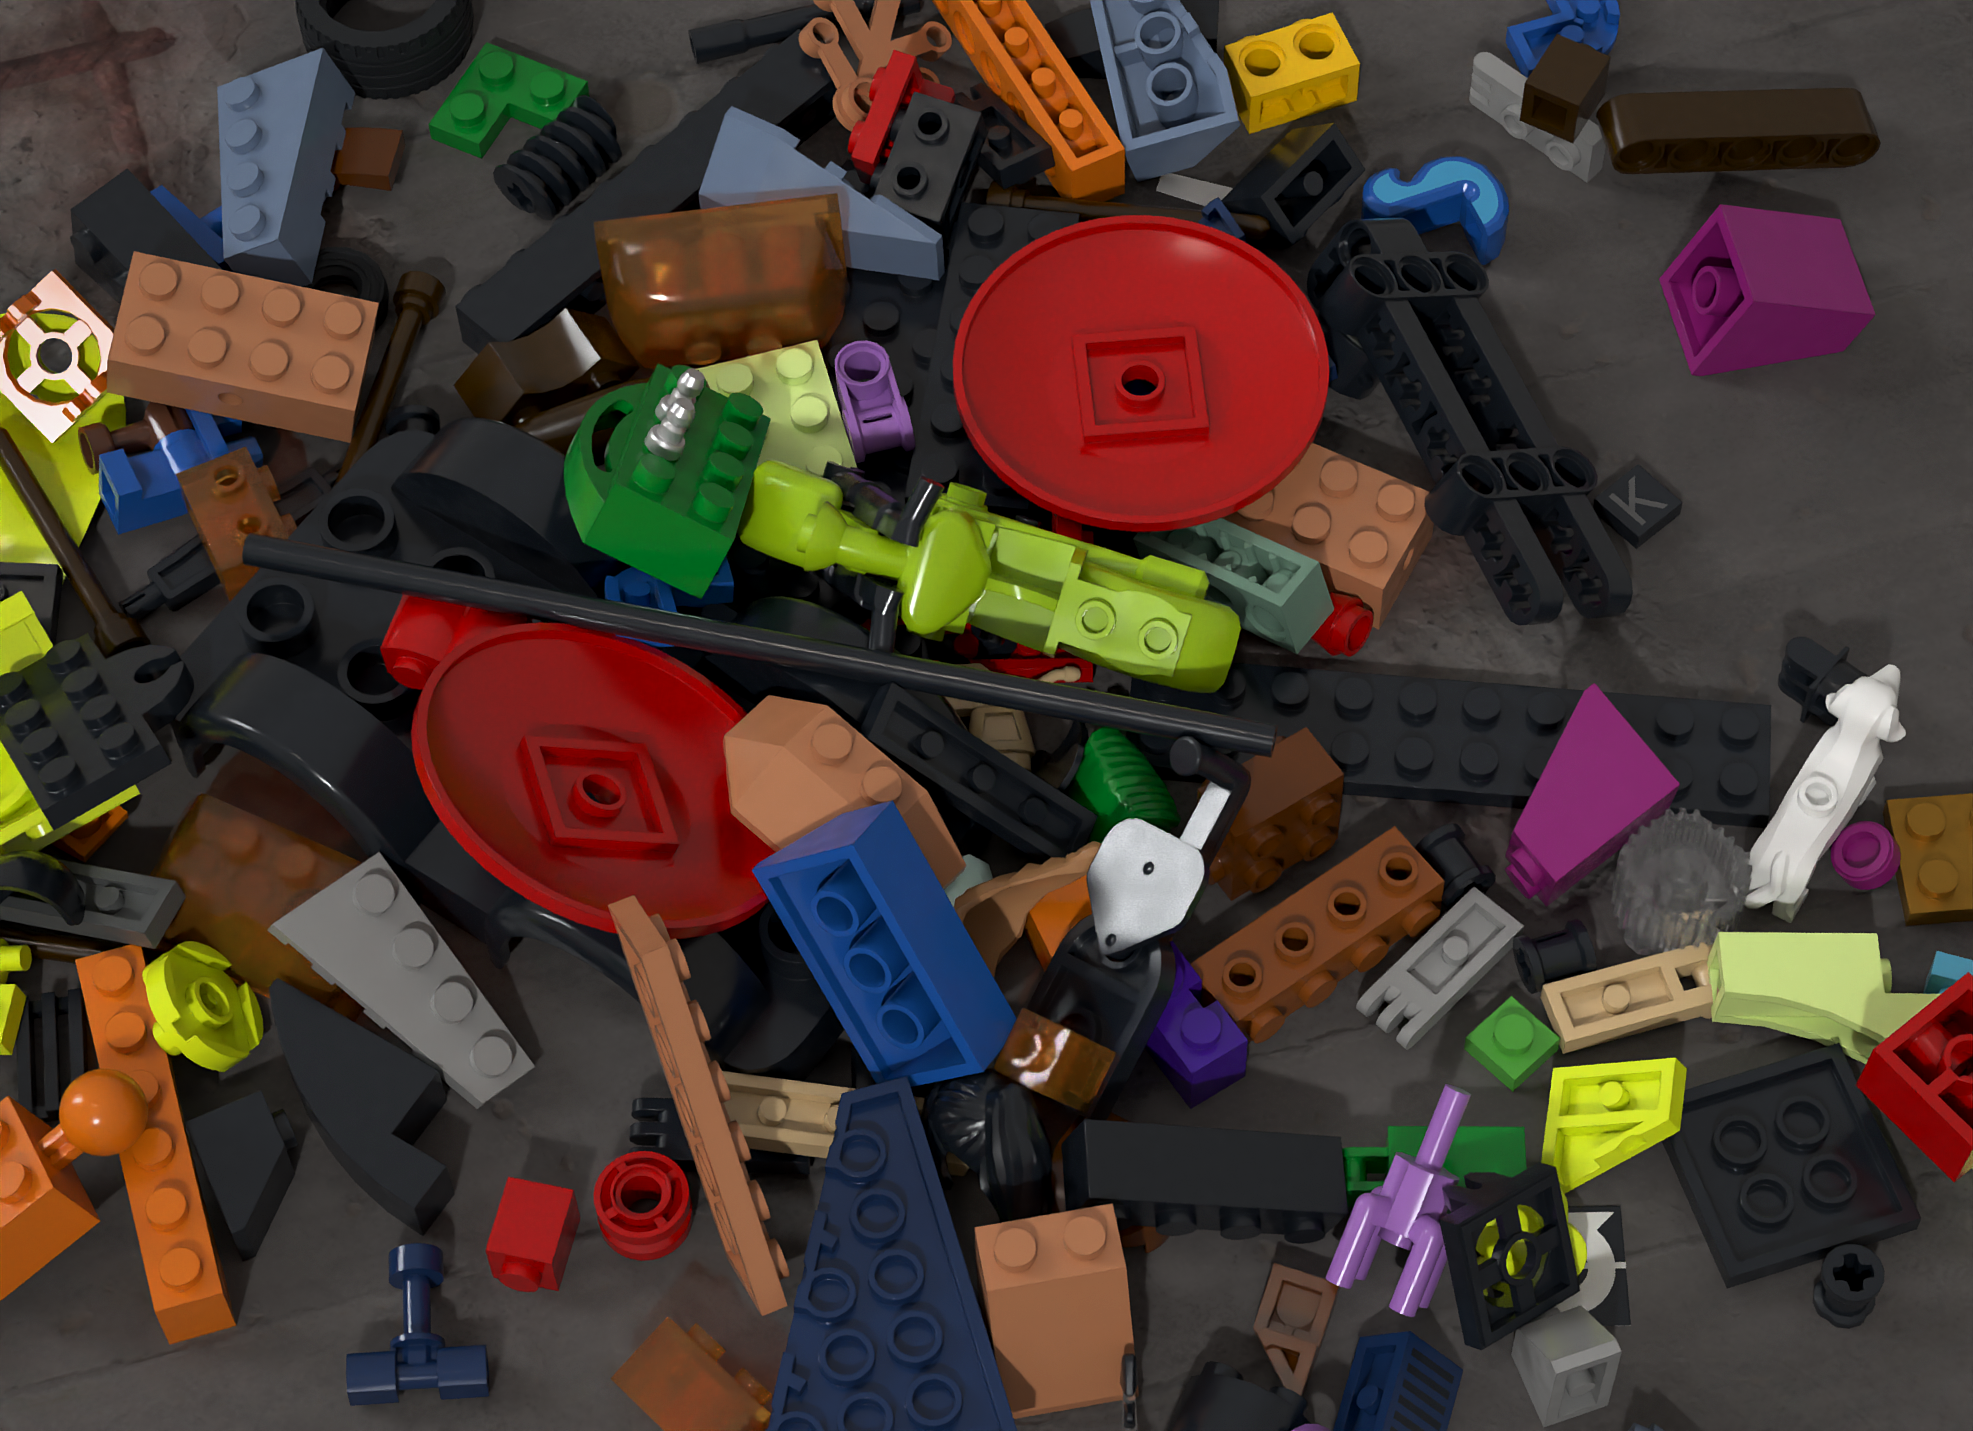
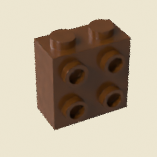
M1307 727L1287 738L1285 736L1276 737L1272 758L1255 755V757L1241 764L1250 772L1251 787L1210 866L1208 881L1210 885L1218 883L1231 901L1248 891L1257 893L1267 889L1277 881L1282 871L1302 859L1313 861L1321 857L1331 849L1338 839L1344 773ZM1207 779L1201 788L1197 789V805L1210 782Z

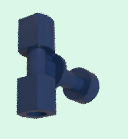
M425 1243L405 1244L392 1249L388 1254L389 1283L393 1287L403 1290V1334L390 1341V1351L347 1354L346 1381L350 1406L399 1403V1390L439 1388L441 1400L489 1397V1362L486 1345L445 1347L444 1338L431 1333L430 1289L439 1286L444 1281L443 1251L437 1246Z

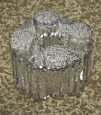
M1680 808L1679 813L1674 814L1671 809H1666L1665 815L1659 818L1658 821L1656 819L1650 821L1649 828L1641 825L1637 835L1631 834L1628 844H1624L1622 849H1620L1612 886L1611 904L1614 905L1612 914L1613 917H1619L1617 926L1619 929H1625L1624 941L1637 954L1652 956L1656 952L1663 953L1678 948L1684 951L1685 947L1689 945L1696 950L1699 949L1701 942L1708 947H1712L1718 932H1736L1752 879L1750 878L1752 865L1748 864L1750 853L1743 852V848L1737 845L1734 847L1735 838L1733 836L1724 837V828L1713 829L1712 821L1701 817L1700 810L1695 809L1692 814H1687L1685 808Z

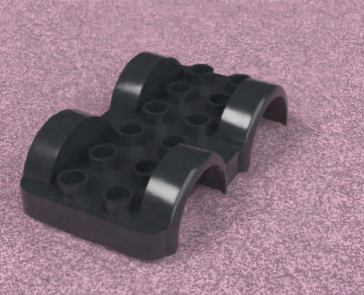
M476 417L454 420L442 427L436 435L414 429L399 431L381 439L363 454L287 538V540L602 599H604L606 576L615 577L622 571L632 567L582 542L572 518L565 493L564 462L566 455L543 440L519 428L503 422ZM260 568L180 656L194 679V689L188 704L170 723L178 746L181 749L187 770L192 777L198 778L206 769L203 755L215 742L234 747L261 760L290 779L321 804L350 833L369 858L380 852L418 905L423 904L485 943L490 960L496 968L502 969L510 960L508 942L512 937H528L551 944L579 958L611 979L641 1004L618 934L582 925L557 915L531 902L506 886L485 870L463 849L434 811L417 774L412 752L411 729L413 715L422 690L412 689L397 682L387 672L380 650L403 594ZM783 596L763 597L747 604L739 613L722 603L709 604L704 607L676 606L677 613L864 648H868L870 630L840 613L802 599ZM532 619V622H533V623H539V622H540V623H551V622H546V621H541V620ZM679 646L656 648L705 676L728 694L747 714L768 695L828 705L859 732L878 688L883 686L881 684ZM894 648V653L901 654ZM904 689L967 730L959 715L944 696ZM928 791L961 856L970 854L979 858L991 839L992 832ZM585 792L592 800L600 803L591 792ZM770 901L745 921L726 930L705 936L677 939L691 978L683 981L690 1000H697L710 1031L711 1039L703 1043L711 1062L716 1060L722 1071L803 1082L845 1030Z

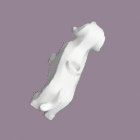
M1888 664L1872 676H1861L1852 684H1845L1837 693L1827 695L1825 702L1828 712L1839 719L1835 726L1825 732L1787 791L1775 816L1751 849L1747 859L1745 876L1735 892V895L1744 899L1747 908L1759 909L1774 901L1772 914L1791 923L1804 903L1809 889L1806 887L1818 861L1846 827L1857 808L1861 807L1876 784L1874 774L1884 759L1880 739L1887 742H1898L1906 735V730L1899 722L1897 703L1901 675L1900 670L1895 665Z

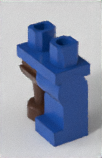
M150 401L145 409L144 419L111 432L101 422L79 427L78 429L79 445L84 462L92 475L99 473V495L118 535L199 511L215 503L216 507L234 503L235 485L257 478L263 474V453L255 437L251 436L225 443L223 439L224 436L242 432V420ZM150 451L148 453L136 455L127 458L126 454Z

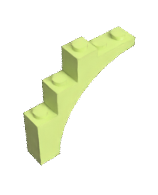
M1718 932L1707 961L1709 984H1711L1713 1004L1711 1006L1712 1022L1767 1027L1811 1039L1825 1046L1839 1043L1845 1055L1865 1065L1876 1046L1940 995L1891 993V964L1889 959L1880 958L1877 933Z

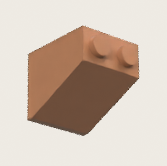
M1113 1203L974 1227L977 1287L981 1314L1013 1418L1018 1419L1137 1398L1139 1396L1138 1385L1133 1396H1126L1120 1385L1122 1357L1125 1353H1133L1135 1355L1127 1269Z

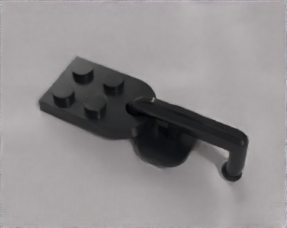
M1184 736L1178 738L1173 743L1170 750L1171 766L1180 776L1188 777L1196 773L1210 782L1180 839L1137 818L1123 820L1108 832L1088 869L1086 877L1092 914L1078 922L1060 943L1019 1021L1020 1028L1009 1040L996 1065L1003 1071L1087 1119L1107 1120L1167 1006L1173 991L1176 974L1175 956L1169 940L1177 931L1185 927L1207 887L1210 866L1251 787L1250 772L1243 765L1216 749L1199 743L1193 737Z

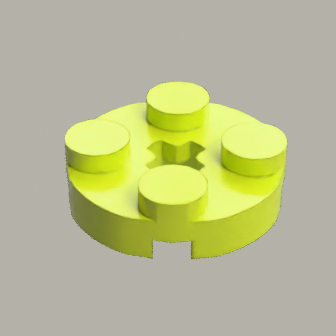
M185 941L162 954L144 968L142 977L146 985L148 1002L156 1019L152 1031L156 1042L166 1053L172 1056L183 1053L188 1059L202 1067L225 1072L245 1059L250 1054L249 1051L259 1045L263 1037V1018L256 996L248 983L245 982L237 988L233 980L224 972L233 964L217 950L199 942Z

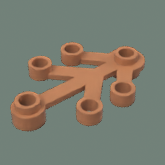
M813 0L820 9L834 13L859 59L857 73L853 70L838 44L839 32L836 26L828 19L822 17L812 19L800 31L798 38L802 50L813 58H821L837 88L832 100L834 113L838 121L850 132H852L858 120H866L873 103L869 100V91L873 77L879 67L887 68L893 50L916 56V58L920 57L925 61L934 62L947 52L952 44L951 34L948 29L936 21L925 23L915 33L891 40L900 0H875L868 26L853 0ZM813 32L819 34L823 38L824 43L818 41ZM927 36L935 41L937 47L928 41ZM919 67L923 79L940 84L935 73L927 68Z

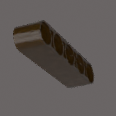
M1854 88L1628 93L1609 99L1602 104L1596 114V121L1612 165L1616 171L1622 174L1846 168L1866 162L1876 154L1881 144L1861 92Z

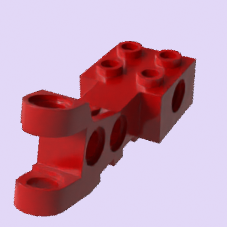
M1969 972L1872 1050L1856 1083V1086L1954 1183L1973 1168V975Z

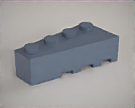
M324 48L251 75L237 78L232 82L217 87L223 258L235 273L301 287L312 283L326 223L320 215L322 205L327 197L332 196L336 178L330 170L335 150H342L346 130L341 122L344 110L352 109L355 91Z

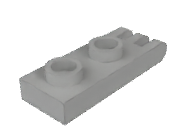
M1488 52L1478 53L1473 60V73L1469 101L1472 105L1503 125L1510 135L1517 139L1525 140L1547 155L1557 167L1562 170H1569L1586 183L1602 170L1606 146L1598 125L1588 120L1574 143H1570L1520 121L1524 85L1528 78Z
M1473 887L1362 995L1356 1005V1009L1364 1016L1369 1017L1386 1001L1389 1005L1378 1017L1376 1025L1385 1033H1390L1402 1020L1407 1018L1409 1022L1397 1035L1396 1042L1408 1050L1513 948V939L1523 935L1524 925L1476 887Z

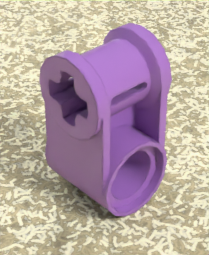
M867 340L855 341L845 345L836 356L835 373L843 424L855 462H864L867 454L902 447L905 452L914 450L915 438L904 397L900 396L889 356L885 349L877 343ZM869 379L866 382H858L859 380Z

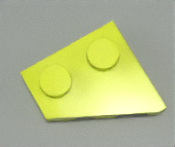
M1676 1057L1553 1068L1541 1163L1556 1167L1560 1188L1564 1194L1680 1131L1687 1068Z

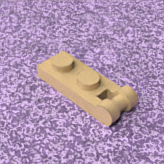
M1696 943L1544 984L1540 998L1554 1033L1560 1038L1559 1045L1562 1053H1569L1701 1016L1706 1019L1712 1018L1711 1006L1713 1004L1712 987L1709 984L1707 961L1714 943ZM1679 978L1693 979L1696 988L1684 991Z

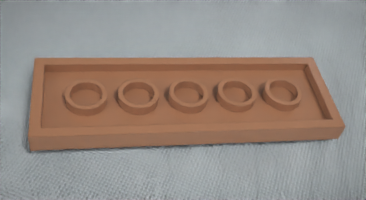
M634 895L609 904L608 908L614 921L726 1257L761 1316L782 1309L788 1305L780 1280L790 1276L789 1269L777 1240L769 1238L763 1222L770 1219V1212L756 1179L750 1181L744 1162L750 1160L751 1156L739 1124L736 1120H730L724 1102L731 1100L725 1077L716 1060L711 1062L703 1043L710 1040L711 1035L697 1000H690L683 982L691 978L685 956L677 939L670 940L660 914L656 913L648 917Z

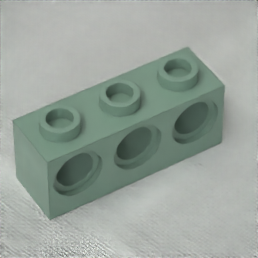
M1223 518L1182 529L1138 532L1133 538L1140 559L1153 555L1205 571L1210 582L1205 600L1229 606L1239 616L1242 629L1295 654L1300 652L1335 610L1318 561Z

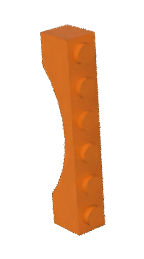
M130 944L75 959L99 1068L114 1069L127 1074L139 1084L147 1099L148 1119L146 1127L137 1142L126 1151L119 1153L152 1303L158 1321L169 1345L236 1326V1321L190 1147L171 1055L158 1045L152 1031L156 1019L151 1011L146 985L142 977L144 968L149 964L142 946Z

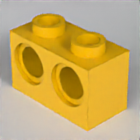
M1333 12L1313 19H1302L1290 26L1261 35L1246 36L1235 43L1224 46L1223 64L1229 73L1238 114L1249 134L1357 101L1360 63Z

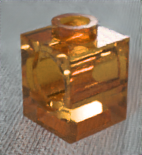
M1022 1007L993 1069L1045 1096L1087 1114L1116 1052Z

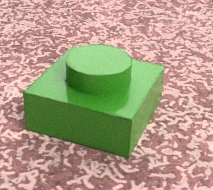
M1510 996L1466 1036L1464 1050L1513 1092L1558 1051L1560 1038L1515 998Z

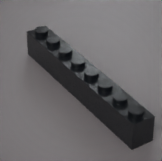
M801 30L795 31L782 43L772 45L764 53L760 61L740 77L730 79L722 87L720 93L698 111H691L684 116L678 127L657 144L649 145L643 149L636 160L615 178L602 182L589 199L570 214L560 216L552 224L549 231L527 249H521L514 253L506 265L486 282L472 287L464 295L461 302L455 306L462 341L479 355L488 342H509L529 336L549 324L565 308L595 314L703 225L699 191L724 116L731 106L783 128L800 140L797 147L833 119L836 115L833 110L832 100L837 88L821 58H813L802 50L798 39Z

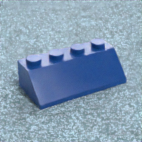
M893 800L842 813L760 861L752 869L876 1084L907 1076L910 1086L913 1087L984 1072L1020 1028L1021 1025Z

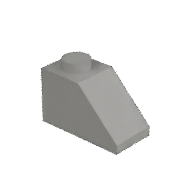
M1578 1306L1560 1312L1558 1308L1553 1307L1516 1329L1511 1356L1543 1428L1608 1406L1622 1350L1617 1339L1586 1309Z

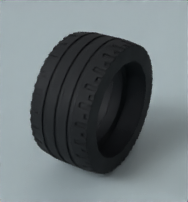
M295 0L298 23L307 53L324 48L355 91V96L358 95L362 98L368 97L375 100L399 99V97H410L409 95H416L421 91L429 90L430 87L438 85L440 81L447 79L449 74L455 72L456 67L461 65L462 59H465L466 52L469 51L470 43L472 42L474 23L472 0H436L424 15L403 27L378 32L352 29L333 20V17L349 0Z

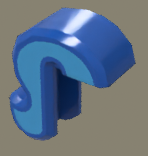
M1464 156L1439 157L1425 163L1411 181H1402L1400 179V171L1397 168H1387L1373 174L1364 184L1361 219L1404 218L1412 223L1418 234L1460 221L1465 237L1481 265H1486L1500 254L1506 238L1509 202L1502 183L1486 165Z

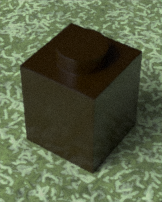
M1557 34L1525 82L1520 121L1570 143H1574L1605 95L1611 57L1596 51L1587 44L1577 43Z

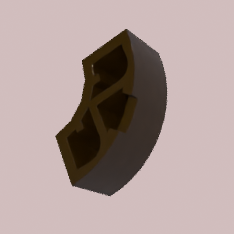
M565 308L549 324L529 336L509 342H488L453 386L474 417L515 426L539 412L626 382L635 374L640 366L605 317Z

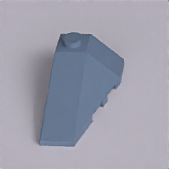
M1090 0L1120 140L1125 148V157L1136 181L1140 182L1194 167L1241 126L1227 68L1217 53L1215 54L1201 33L1199 26L1191 14L1186 11L1180 0Z
M733 106L729 108L724 116L699 191L703 228L715 240L725 245L734 244L754 254L940 280L945 273L941 234L883 195H874L868 199L856 191L844 179L847 171L832 161L824 169L795 150L800 140L783 128Z

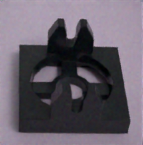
M1538 1162L1512 1178L1495 1172H1470L1464 1176L1466 1188L1454 1185H1447L1442 1188L1445 1205L1451 1213L1439 1221L1464 1343L1467 1346L1483 1350L1580 1291L1557 1169L1554 1166ZM1519 1204L1528 1206L1535 1212L1541 1227L1534 1233L1522 1230L1517 1208ZM1496 1218L1499 1239L1494 1246L1492 1257L1478 1265L1475 1253L1478 1238L1486 1224ZM1523 1239L1527 1247L1525 1264L1516 1275L1510 1276L1506 1267L1508 1252L1515 1242ZM1486 1288L1488 1296L1484 1295L1483 1290H1485Z

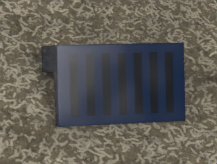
M1411 1331L1360 1337L1333 1431H1447L1463 1369Z

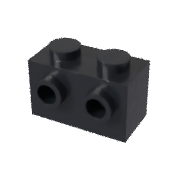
M914 91L908 109L900 108L894 118L890 132V141L894 144L887 162H879L873 172L869 185V196L883 195L941 234L942 239L947 241L988 135L982 113Z
M1335 123L1292 129L1221 201L1230 213L1260 215L1269 221L1270 232L1265 238L1260 240L1249 239L1254 248L1277 247L1278 249H1286L1301 240L1306 235L1310 226L1328 208L1332 207L1343 197L1344 192L1366 169Z

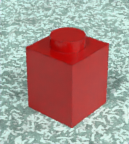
M508 1176L485 1249L493 1278H497L505 1286L521 1292H535L539 1287L559 1291L581 1219L574 1190Z

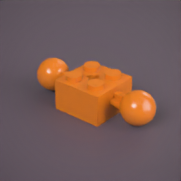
M94 1069L77 1077L66 1088L59 1106L60 1124L54 1129L10 1096L0 1101V1301L100 1222L71 1162L82 1153L93 1156L119 1154L134 1145L141 1137L148 1119L147 1099L139 1084L127 1074L114 1069Z

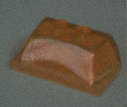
M838 193L594 222L595 242L609 316L618 337L630 354L644 368L654 369L658 363L665 367L687 364L707 365L715 361L743 358L813 340H818L819 347L822 348L827 345L842 321L848 280Z
M201 793L190 800L166 839L157 865L149 875L176 881L186 897L156 948L171 950L185 941L205 944L220 952L232 964L224 972L234 983L242 985L247 982L252 991L270 998L269 987L276 978H279L344 1017L356 1022L364 1007L336 983L331 985L311 968L313 964L289 943L285 946L268 931V928L274 922L363 862L210 795Z

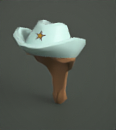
M1092 841L1078 849L1075 853L1072 852L1066 855V858L1051 857L1042 865L1027 863L1019 872H1012L995 878L992 876L989 864L970 854L962 856L966 863L964 872L944 891L993 977H995L996 967L1002 957L1022 936L1028 912L1047 893L1071 884L1087 875L1088 869L1102 843Z

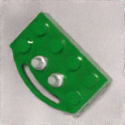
M658 363L648 383L630 385L609 392L589 408L567 450L564 462L565 493L572 518L584 544L702 600L734 542L754 477L753 473L757 467L771 418L763 415L764 411L760 403L746 394L732 393L729 397H726L706 387L707 382L704 375L696 369L685 365H675L672 369H669ZM615 428L606 445L604 454L605 471H602L594 464L592 434L600 430Z

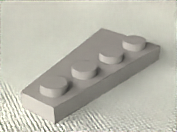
M380 852L293 909L268 928V931L285 946L289 943L313 964L311 968L331 985L336 983L365 1008L363 1012L382 1029L387 1027L411 1047L412 1054L416 1058L438 1070L440 1078L476 1109L535 1067Z

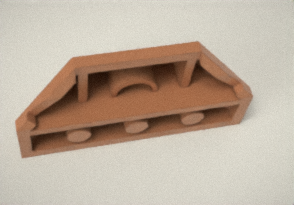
M768 695L724 735L723 750L726 757V775L731 814L775 852L842 813L893 800L943 890L964 872L966 863L928 791L828 705Z

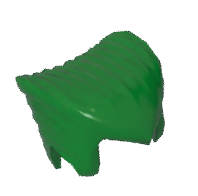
M1103 726L1091 733L1085 745V753L1067 795L1098 816L1088 843L1092 841L1102 843L1108 832L1116 824L1130 818L1144 820L1170 834L1173 828L1178 827L1181 817L1177 812L1174 799L1170 795L1166 784L1148 762L1146 756L1119 730Z

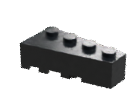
M128 168L70 209L73 233L70 236V241L74 247L75 264L120 305L134 251L223 270Z

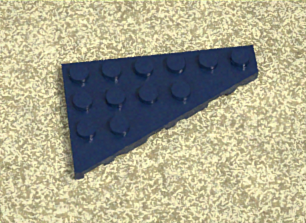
M905 1076L842 1093L835 1120L834 1138L829 1147L825 1164L826 1173L818 1209L814 1213L804 1257L802 1280L798 1285L794 1301V1315L786 1350L782 1355L771 1403L772 1412L769 1426L765 1431H1017L908 1077Z

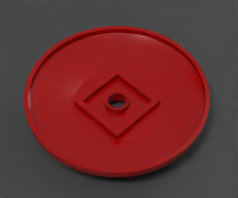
M1123 215L1093 219L1053 231L1029 243L997 267L980 286L961 320L953 354V390L957 410L970 441L985 463L1002 481L1036 505L1064 518L1110 530L1151 532L1188 528L1225 517L1254 503L1285 479L1304 457L1322 422L1328 395L1329 359L1324 333L1315 311L1292 278L1258 249L1230 234L1196 222L1163 216ZM1142 379L1151 382L1156 389L1150 394L1139 396L1126 391L1124 385L1132 380Z
M540 622L516 624L479 634L452 650L434 668L419 696L413 715L411 737L416 771L428 800L450 834L485 870L506 886L531 902L557 915L582 925L617 934L608 905L634 895L648 917L656 913L660 914L670 939L699 937L726 930L745 921L769 902L752 869L760 861L776 852L731 814L723 738L747 713L728 694L705 676L674 657L634 639L583 629L565 623ZM585 792H591L600 803L592 800Z

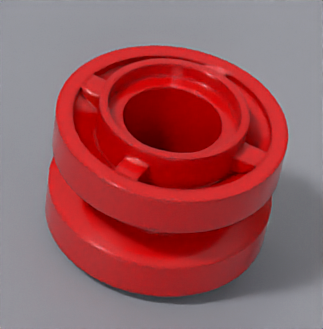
M652 1151L627 1153L608 1164L596 1181L594 1205L600 1231L606 1243L618 1254L633 1260H654L672 1253L687 1238L693 1223V1207L689 1185L682 1169L669 1157ZM648 1198L659 1202L649 1212L635 1213L629 1210V1207L640 1199Z

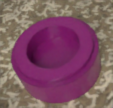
M1860 821L1847 826L1841 831L1831 847V862L1836 872L1848 885L1860 890H1871L1886 884L1897 872L1901 861V851L1897 841L1884 826L1872 821Z

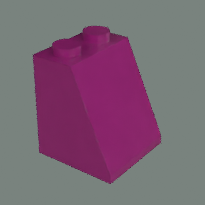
M1720 204L1659 278L1691 375L1706 376L1843 352L1876 315L1841 219Z
M1595 683L1583 692L1512 832L1505 858L1510 863L1505 868V871L1515 887L1527 899L1537 895L1546 907L1667 813L1680 786V783Z

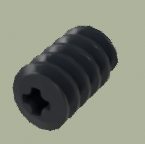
M586 95L578 96L573 103V107L563 109L558 114L556 121L549 122L543 126L540 135L530 137L523 146V150L514 151L509 156L507 164L495 167L493 172L494 181L502 194L517 208L528 213H535L544 220H552L557 213L552 200L561 206H568L573 200L569 186L578 192H584L590 184L586 173L593 177H601L606 171L603 159L610 163H617L621 160V148L616 141V126L607 111L594 98Z

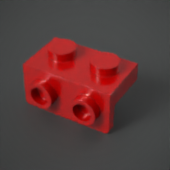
M893 50L887 68L879 67L873 77L869 91V100L873 103L866 120H858L854 125L848 143V154L851 155L856 172L862 183L870 185L871 177L879 162H887L894 144L890 141V132L894 118L900 108L908 109L914 91L954 104L956 95L952 88L923 79L916 56Z

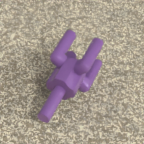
M1445 1084L1417 1156L1414 1157L1402 1152H1396L1383 1186H1378L1371 1193H1364L1357 1198L1325 1277L1326 1280L1347 1289H1351L1355 1279L1365 1280L1381 1239L1400 1248L1411 1250L1389 1307L1409 1317H1415L1418 1307L1428 1308L1447 1262L1439 1221L1448 1215L1446 1213L1448 1207L1445 1205L1442 1188L1447 1185L1457 1186L1459 1182V1177L1450 1173L1442 1166L1471 1097L1469 1092L1456 1086Z

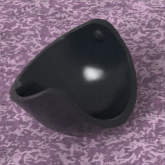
M20 850L0 855V904L9 895L18 891L49 903L58 911L68 925L74 926L82 923L86 905L84 892L76 877L66 865L58 859L39 851Z

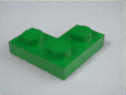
M486 42L428 124L431 139L482 159L510 118L542 129L545 124L556 121L558 114L563 109L573 107V103L578 96H590L588 81Z

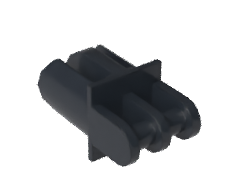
M1795 637L1788 642L1785 649V657L1782 661L1781 672L1778 677V686L1784 694L1803 706L1800 718L1802 723L1813 714L1829 726H1835L1839 718L1828 712L1825 702L1827 695L1837 693L1845 684H1852L1861 676L1869 677L1846 661L1849 647L1845 646L1836 656L1807 637Z

